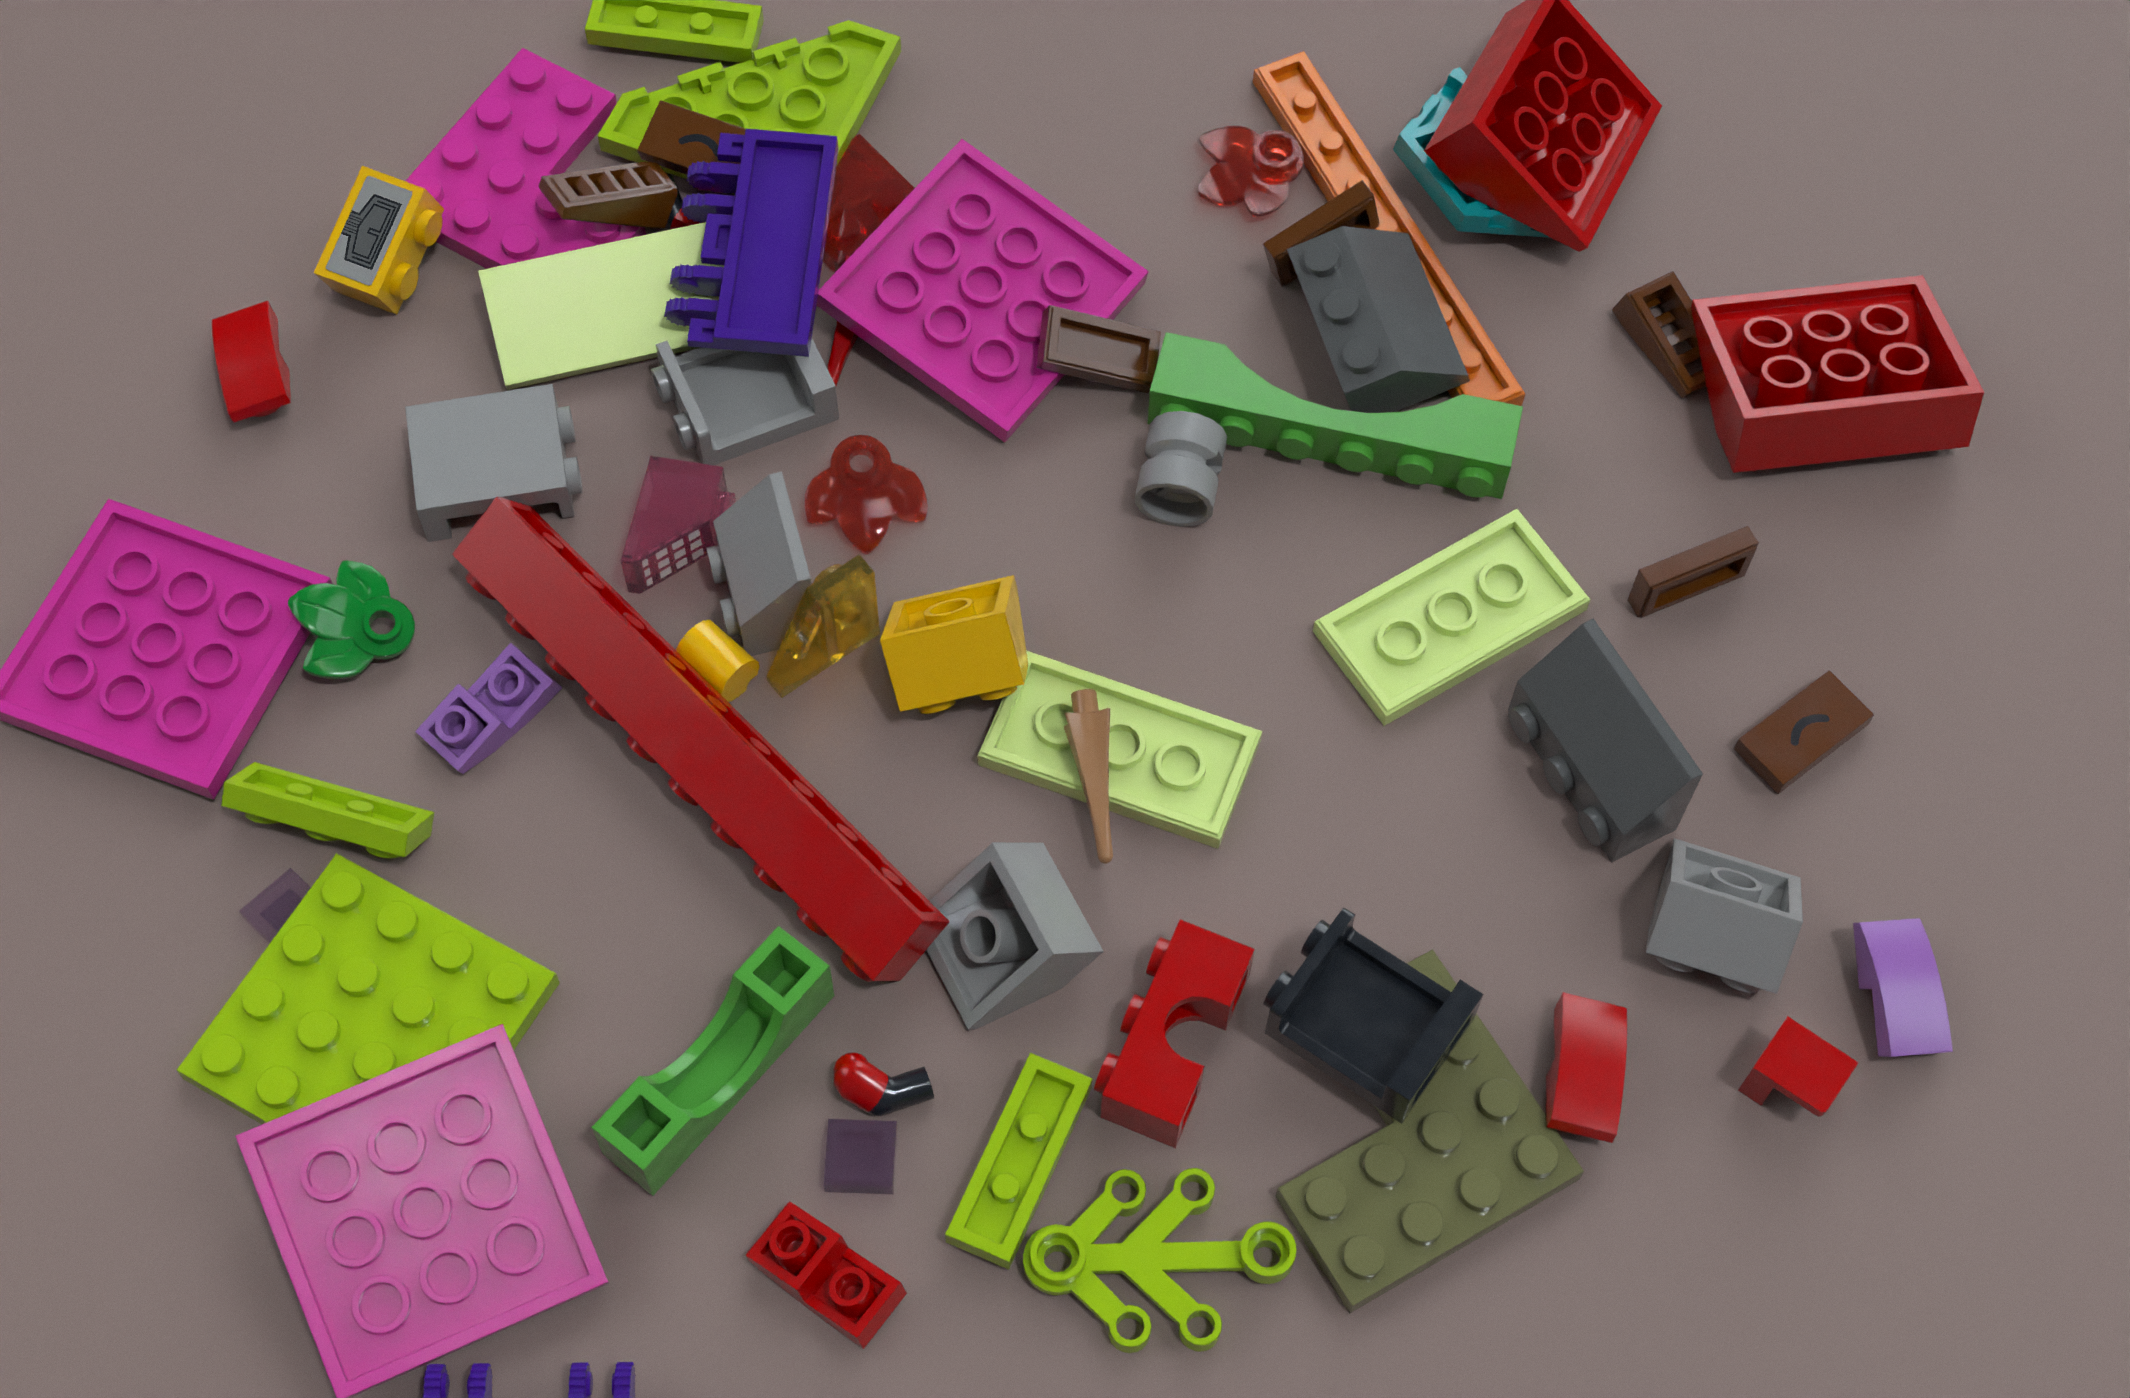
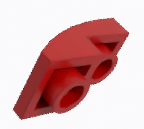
M267 300L212 319L213 345L219 379L227 411L233 423L252 416L264 417L274 413L281 406L290 404V371L279 351L278 318L269 301Z
M1563 992L1554 1008L1555 1059L1546 1075L1547 1127L1613 1143L1618 1131L1624 1090L1627 1053V1008Z
M790 1201L746 1254L747 1259L778 1286L863 1349L907 1294L900 1281L850 1249L842 1235Z

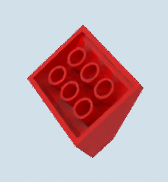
M1525 0L1503 16L1424 152L1464 194L1581 252L1587 249L1662 105L1569 0Z
M1923 275L1692 300L1691 311L1715 430L1733 473L1969 447L1984 396V390Z

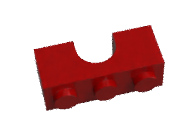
M1181 919L1171 940L1163 937L1158 939L1146 969V974L1154 977L1145 998L1134 994L1120 1028V1032L1128 1035L1119 1056L1110 1052L1107 1054L1095 1082L1094 1091L1102 1094L1100 1118L1176 1149L1201 1090L1205 1066L1177 1054L1168 1044L1166 1035L1175 1026L1188 1021L1204 1022L1226 1031L1249 978L1254 948Z

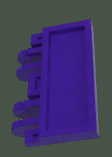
M746 129L745 135L720 133L717 152L718 161L739 162L740 164L697 161V163L689 165L687 181H689V185H692L693 188L735 194V196L692 193V195H687L683 199L681 213H684L683 216L694 222H706L701 251L702 264L724 265V267L680 264V266L672 268L670 284L676 290L682 291V293L719 297V300L675 297V299H670L666 302L664 317H667L666 320L677 324V326H689L687 339L689 347L809 357L839 150L837 136Z

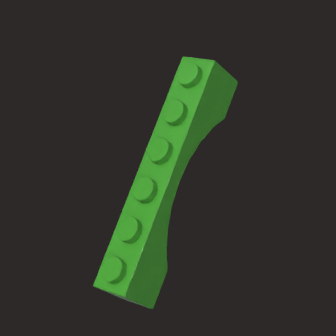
M1166 332L1150 388L1147 424L1150 425L1156 416L1166 412L1186 411L1198 413L1222 426L1227 435L1226 444L1231 446H1253L1277 451L1292 459L1310 458L1338 464L1342 468L1353 472L1371 471L1399 477L1404 482L1422 485L1428 483L1456 489L1471 497L1489 496L1502 499L1511 469L1523 406L1462 394L1437 405L1404 412L1364 413L1333 409L1300 399L1268 383L1245 366L1225 344Z

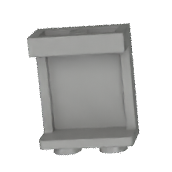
M813 339L811 340L809 357L698 348L675 357L668 341L656 344L660 366L651 369L656 389L663 403L673 400L679 414L672 416L680 442L685 450L695 447L704 469L839 419L836 386Z
M553 384L405 407L416 510L428 542L453 538L451 518L482 514L497 496L529 506L555 502L559 504L562 518L575 516L572 495L583 493L582 480L577 457L567 458L565 443L576 442L570 406L558 407Z

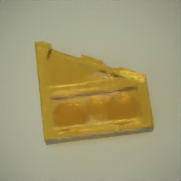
M860 554L843 565L834 564L829 566L815 578L812 585L806 588L767 674V681L781 698L880 634L875 572Z

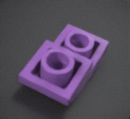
M510 643L468 690L457 684L415 732L458 772L464 774L495 752L549 703L562 687L524 652Z
M1920 918L1853 923L1859 989H1872L1878 1056L1896 1057L1953 1052L1942 983L1928 936Z

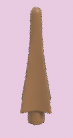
M1083 689L1071 694L1073 713H1065L1068 724L1064 726V730L1086 797L1098 859L1101 863L1107 864L1113 858L1109 814L1110 708L1099 710L1096 691L1093 689Z

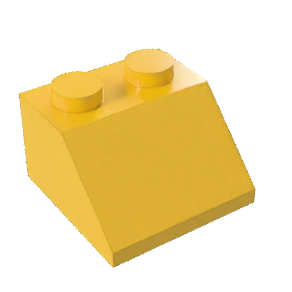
M1014 575L893 603L880 638V643L900 712L918 708L922 714L936 713L953 706L956 703V699L980 695L982 700H995L1014 693L1017 690V686L1025 684L1028 658Z

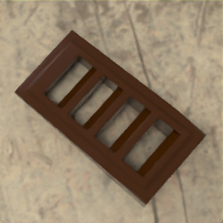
M636 162L542 176L538 186L562 219L656 229L666 227L678 192L676 185L657 162Z
M1674 271L1626 293L1613 307L1612 311L1626 332L1683 399L1707 386L1703 369L1689 375L1684 367L1701 358L1691 311L1692 300ZM1658 306L1663 314L1654 318L1650 309ZM1672 323L1678 331L1665 336L1661 328ZM1687 341L1692 349L1677 355L1673 347Z

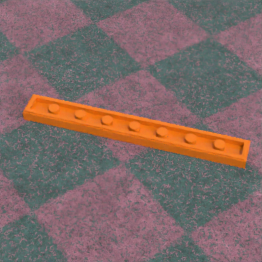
M1303 51L1254 69L1253 84L1327 201L1329 202L1363 180L1374 194L1380 225L1374 230L1409 234L1470 379L1467 383L1447 390L1450 396L1454 398L1466 394L1522 406L1525 392L1306 53Z

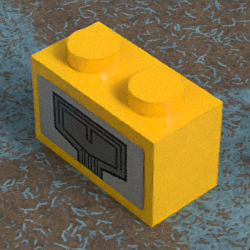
M362 166L314 270V274L335 292L397 315L403 300L408 299L417 286L419 278L418 267L427 247L432 246L440 235L444 208L425 188Z

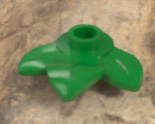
M343 560L337 572V585L328 583L309 585L299 590L288 600V607L296 620L311 634L318 637L307 653L303 664L305 672L317 677L328 679L355 677L366 669L374 658L390 659L402 654L411 645L414 638L415 622L410 610L402 602L391 598L386 578L379 571L361 562ZM378 618H388L395 625L392 631L386 634L375 633L370 626Z

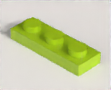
M593 0L585 26L587 43L590 45L742 63L753 59V51L757 50L764 22L763 9L760 5L718 0Z
M253 762L224 782L221 803L223 807L245 812V816L251 821L263 824L284 823L305 829L308 836L323 841L341 839L365 846L369 853L383 858L406 857L431 836L434 812L257 762Z
M1033 1053L1029 1054L945 1233L946 1243L1006 1269H1010L1090 1094L1093 1078Z

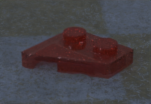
M858 134L851 140L835 171L823 261L834 272L844 264L845 255L851 256L914 190V187L861 134Z

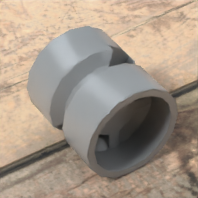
M1186 411L1166 412L1153 419L1150 423L1144 451L1148 460L1141 466L1135 494V504L1140 512L1152 520L1178 527L1196 526L1205 523L1212 517L1219 481L1217 475L1221 472L1227 435L1222 426L1208 417Z

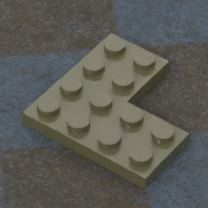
M1433 949L1407 963L1450 992L1457 985ZM1476 1013L1474 1020L1402 1124L1374 1106L1387 1126L1280 1186L1277 1189L1276 1198L1350 1314L1580 1180L1584 1170L1556 1129L1547 1127L1546 1114Z

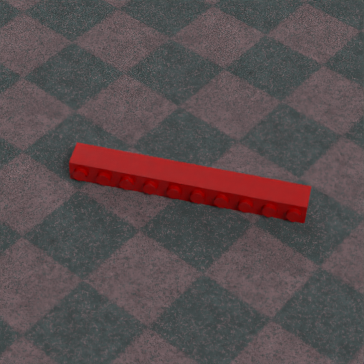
M498 496L493 500L452 553L469 571L465 577L467 582L483 596L497 600L508 611L505 615V620L514 630L528 639H536L548 651L545 660L549 666L563 677L573 681L576 680L589 693L585 700L596 713L609 721H617L629 733L626 742L630 748L643 759L651 763H658L671 776L668 780V785L680 798L694 806L700 805L713 819L710 823L713 832L728 845L737 849L742 848L756 862L753 871L761 881L775 891L781 893L785 891L800 907L796 911L799 919L818 935L823 937L829 936L844 951L840 956L841 960L852 973L868 982L901 981L950 921L531 506Z

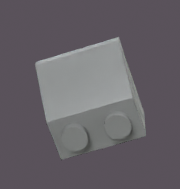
M782 471L769 474L713 521L717 545L706 547L714 583L727 582L730 598L719 600L727 634L730 637L740 634L743 649L751 656L819 640L811 577Z
M1674 838L1648 928L1646 953L1656 955V959L1661 964L1677 971L1692 972L1697 968L1719 975L1725 984L1743 992L1756 993L1763 989L1777 994L1803 923L1801 878Z
M992 842L930 900L950 922L928 947L927 952L968 1030L978 1029L1062 989L1104 952L1043 843Z

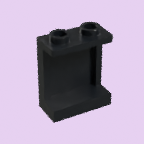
M1343 908L1332 924L1322 919L1312 930L1301 950V954L1307 958L1293 976L1289 972L1284 971L1269 990L1263 1003L1264 1006L1270 1009L1265 1034L1402 1124L1474 1020L1484 994L1461 979L1452 992H1450L1357 932L1353 928L1355 914Z

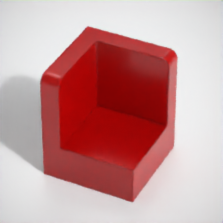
M1787 1016L1738 1091L1761 1106L1772 1089L1775 1088L1806 1110L1821 1117L1827 1112L1859 1062Z

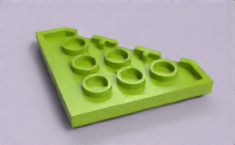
M847 20L827 27L828 35L800 44L795 37L753 51V59L723 68L721 62L696 69L678 75L677 84L647 93L645 86L623 93L598 134L600 150L634 162H648L641 159L637 150L661 100L745 129L837 136L839 150L836 174L901 53V37ZM660 166L664 172L687 179L686 174Z

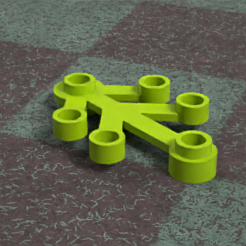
M1189 1168L1182 1171L1175 1179L1173 1191L1122 1243L1094 1244L1118 1216H1132L1140 1211L1144 1205L1146 1185L1143 1178L1132 1170L1122 1169L1108 1177L1104 1192L1071 1226L1055 1224L1036 1231L1025 1246L1023 1267L1030 1283L1041 1292L1058 1296L1072 1293L1109 1327V1339L1116 1349L1124 1353H1135L1142 1350L1150 1339V1317L1138 1306H1125L1095 1275L1123 1274L1179 1326V1337L1187 1348L1202 1352L1211 1349L1218 1342L1222 1329L1221 1317L1213 1307L1207 1304H1198L1166 1273L1244 1271L1255 1282L1273 1284L1283 1280L1290 1273L1295 1261L1297 1248L1294 1237L1288 1229L1275 1222H1260L1253 1225L1247 1230L1242 1241L1164 1242L1189 1215L1204 1213L1213 1202L1215 1193L1214 1181L1206 1171L1199 1168ZM1196 1182L1205 1188L1207 1194L1201 1200L1190 1201L1183 1196L1181 1188L1186 1183ZM1126 1183L1132 1185L1137 1190L1138 1195L1133 1201L1123 1203L1115 1199L1112 1190L1117 1185ZM1262 1247L1271 1248L1277 1253L1279 1262L1273 1267H1262L1255 1261L1254 1252ZM1053 1252H1062L1070 1258L1071 1264L1062 1272H1054L1046 1266L1044 1262L1046 1257ZM1195 1317H1203L1210 1321L1213 1326V1332L1208 1337L1197 1338L1188 1331L1187 1323ZM1124 1319H1134L1142 1325L1143 1333L1138 1338L1129 1340L1121 1337L1116 1327Z

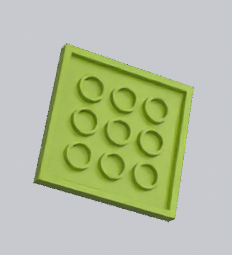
M336 853L177 1068V1072L183 1080L258 1123L264 1124L503 1024L514 1050L560 982L555 972Z

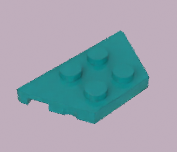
M1461 67L1453 69L1441 90L1436 95L1432 94L1422 106L1419 116L1412 118L1399 133L1393 151L1457 231L1548 237L1461 192L1424 152L1468 77Z

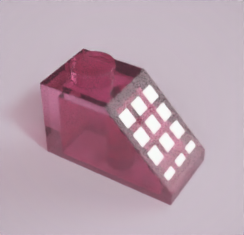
M650 456L621 558L628 592L637 594L645 592L707 556L706 547L717 545L713 521L736 502L735 493L727 491L723 467Z

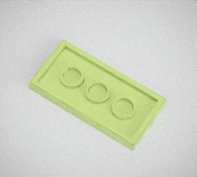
M706 222L479 270L478 273L506 389H515L658 357L656 344L668 341L673 354L699 348L688 346L689 326H677V324L666 320L667 317H664L666 302L670 299H675V297L719 300L718 296L682 293V291L676 290L670 284L672 268L680 266V264L724 267V265L702 264L701 262Z
M1515 509L1316 620L1313 633L1383 726L1583 613L1587 610L1591 599L1520 511Z
M1027 651L1028 669L1025 684L1017 686V690L1014 693L1003 697L978 753V765L1087 803L1064 726L1068 724L1065 713H1073L1071 694L1078 690L1093 689L1097 693L1099 710L1110 708L1109 811L1219 849L1261 742L1262 731Z

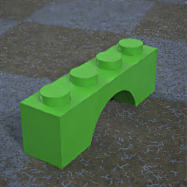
M778 926L733 974L728 992L720 1008L696 1041L665 1069L650 1076H639L591 1127L602 1154L654 1196L835 996L830 965Z

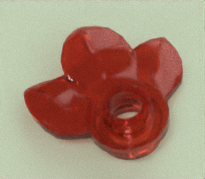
M1243 125L1226 126L1210 130L1199 137L1201 146L1214 159L1216 164L1211 167L1198 186V195L1204 200L1219 206H1233L1244 201L1248 212L1253 217L1264 216L1278 210L1288 198L1289 183L1295 180L1303 169L1304 154L1301 147L1291 134L1282 130H1269L1259 135Z
M868 435L850 436L837 445L831 457V467L818 474L809 483L805 493L804 504L809 524L828 523L837 519L845 537L859 551L867 555L872 553L885 537L892 523V517L908 522H924L928 509L927 496L922 482L916 473L911 469L893 463L886 446L878 439ZM857 455H865L871 459L873 466L866 472H857L850 466L851 459Z

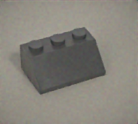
M1341 226L1287 249L1351 411L1364 413L1396 412L1470 381L1408 233Z
M1594 618L1581 624L1517 681L1508 708V717L1513 731L1522 742L1531 743L1543 761L1544 774L1549 784L1558 794L1565 793L1578 813V822L1584 836L1592 845H1600L1611 863L1677 829L1703 773Z

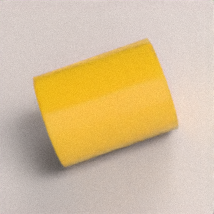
M703 620L692 627L684 635L676 648V651L728 702L738 698L747 690L749 682L757 676L760 668L759 662L711 620Z

